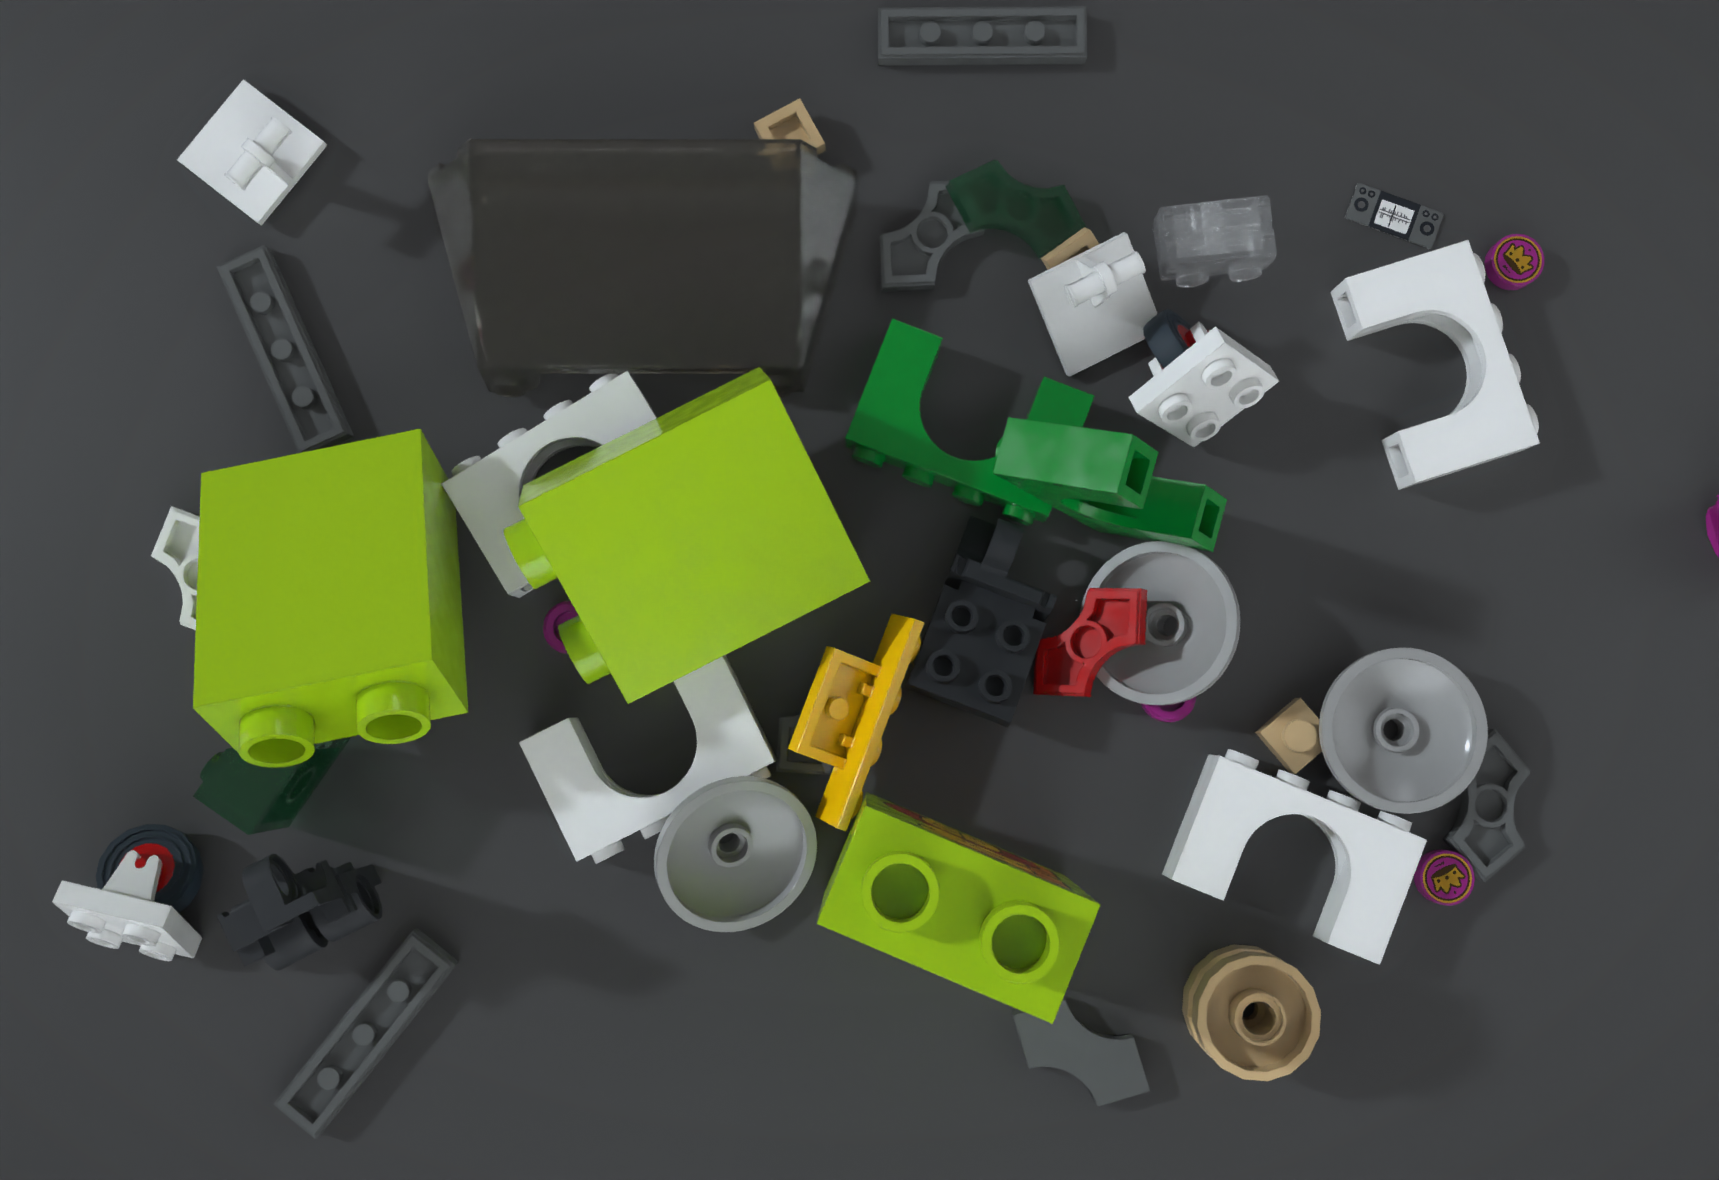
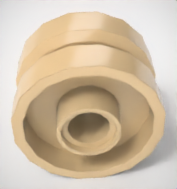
M1233 944L1210 952L1194 966L1184 986L1182 1012L1190 1035L1222 1069L1241 1079L1270 1081L1291 1074L1310 1057L1320 1036L1321 1009L1313 987L1297 968L1257 946ZM1254 1002L1253 1013L1248 1017H1242L1245 1008Z

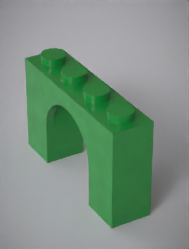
M892 318L845 437L846 447L854 450L852 457L875 468H882L884 462L904 469L902 473L903 478L921 486L931 488L935 481L954 488L952 492L954 498L974 506L982 507L985 500L1003 507L1002 516L1014 522L1027 526H1032L1034 520L1043 523L1049 517L1052 506L993 474L996 457L978 461L959 459L942 451L927 435L920 416V401L941 350L943 338ZM1043 377L1026 420L1083 427L1095 396Z
M1008 417L1004 435L996 447V463L993 474L1097 532L1147 541H1164L1197 550L1213 552L1227 502L1225 497L1206 484L1152 476L1158 451L1133 434Z

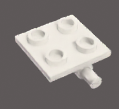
M243 79L177 160L262 226L327 147V144Z
M1125 232L1028 280L1064 371L1069 377L1144 340L1143 327L1157 315L1143 277V273L1146 272L1144 262L1139 253L1133 250L1128 234Z

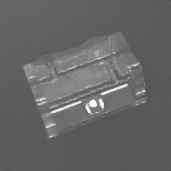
M1268 195L1161 207L1153 223L1161 281L1176 280L1178 287H1194L1207 283L1209 276L1229 274V280L1233 282L1248 281L1262 275L1261 270H1266L1275 260L1277 254L1274 229L1272 228L1273 220L1270 198Z

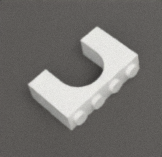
M1469 240L1347 277L1330 292L1347 341L1401 324H1425L1446 334L1457 345L1464 358L1467 372L1465 391L1457 407L1448 416L1400 430L1381 440L1398 490L1502 458L1540 444L1537 436L1539 430L1537 415L1534 409L1525 402L1519 385L1521 380L1519 364L1512 354H1508L1501 334L1503 331L1501 313L1495 304L1490 303L1484 285L1485 268L1481 258L1473 253Z
M628 371L619 376L616 372H612L599 378L589 387L590 394L575 403H572L571 400H566L553 406L543 415L544 422L529 431L526 428H520L510 432L497 443L499 449L483 459L480 456H473L464 460L452 469L453 477L442 483V486L508 595L520 598L534 589L517 565L504 536V529L524 519L518 507L523 485L533 481L542 465L556 453L576 446L598 448L657 418Z
M726 655L674 681L693 720L697 736V748L694 761L688 773L676 786L667 792L643 795L630 792L617 785L601 766L579 718H567L519 742L576 862L591 855L595 864L625 850L621 839L639 830L644 839L661 832L666 820L675 808L689 795L710 783L738 776H752L764 779L771 776L767 766L776 762L777 757Z
M1228 749L1225 757L1208 754L1162 875L1224 901L1243 849L1255 830L1273 818L1288 814H1300L1313 821L1325 833L1335 857L1333 884L1313 936L1332 946L1380 965L1427 840L1409 833L1412 823L1383 811H1380L1377 819L1358 812L1361 802L1331 790H1329L1326 798L1308 792L1307 789L1310 781L1297 775L1278 770L1274 778L1256 770L1259 761L1240 752Z

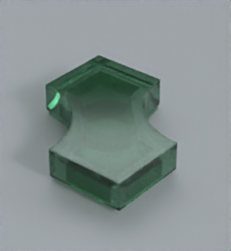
M996 159L950 180L945 186L970 233L983 229H999L1010 232L1024 240L1034 250L1038 258L1048 254L1084 227L1087 228L1065 185L1050 188H1035L1025 185L1011 177Z

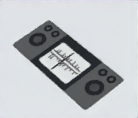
M1358 183L1345 217L1351 221L1431 249L1444 214L1368 185Z

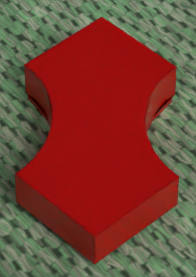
M1089 588L1083 610L1077 620L1063 633L1040 640L1035 654L1033 694L1091 697L1095 677L1102 665L1112 655L1131 646L1145 645L1148 590L1142 588Z

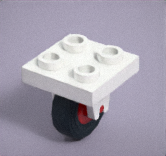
M1166 309L1158 313L1143 327L1145 339L1155 355V358L1148 363L1154 377L1130 395L1129 399L1139 415L1190 446L1195 447L1202 441L1216 435L1221 426L1244 408L1256 404L1263 397L1264 393L1277 384L1279 380L1270 365L1216 326L1208 331L1198 322L1192 327L1177 313Z
M145 824L129 829L113 840L100 857L95 876L97 888L62 880L52 902L69 916L67 921L69 925L87 931L86 939L95 944L113 949H119L122 942L140 946L139 952L163 961H172L175 954L194 958L202 937L179 912L190 905L200 889L204 872L200 852L185 833L168 825Z

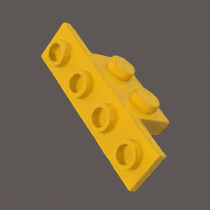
M891 613L873 663L839 649L826 646L788 749L834 766L815 817L837 829L847 831L851 819L856 816L862 805V789L870 767L877 762L881 754L882 735L889 716L895 712L902 696L901 684L907 668L914 661L920 650V634L924 622Z

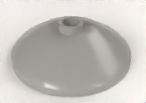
M1164 541L1145 542L1131 546L1113 556L1093 577L1087 590L1089 588H1142L1148 590L1145 645L1131 646L1118 651L1102 665L1096 675L1111 691L1125 699L1140 704L1172 705L1185 702L1200 695L1210 688L1225 672L1234 656L1239 640L1240 609L1237 596L1228 577L1208 556L1184 545ZM1086 590V593H1085V595H1084V597H1083V601H1082V605H1081V609H1080V614H1081V612H1082V610H1083V607H1084V603H1085V599H1086V595H1087V590ZM1173 616L1177 621V629L1175 633L1168 636L1164 631V623L1169 617Z
M1390 648L1375 651L1359 658L1338 675L1323 701L1319 719V738L1323 756L1331 773L1347 792L1361 802L1376 809L1412 814L1443 806L1460 795L1468 787L1479 771L1485 756L1488 726L1484 706L1479 694L1470 680L1455 665L1434 653L1421 649ZM1389 720L1394 721L1398 726V734L1392 740H1389L1383 731L1385 723Z
M752 776L730 777L715 781L698 789L683 800L662 827L654 853V872L658 887L669 907L680 918L693 926L714 932H736L754 928L782 913L794 902L806 886L816 861L817 837L815 827L801 801L791 791L776 782ZM734 833L733 838L729 842L719 843L723 836Z

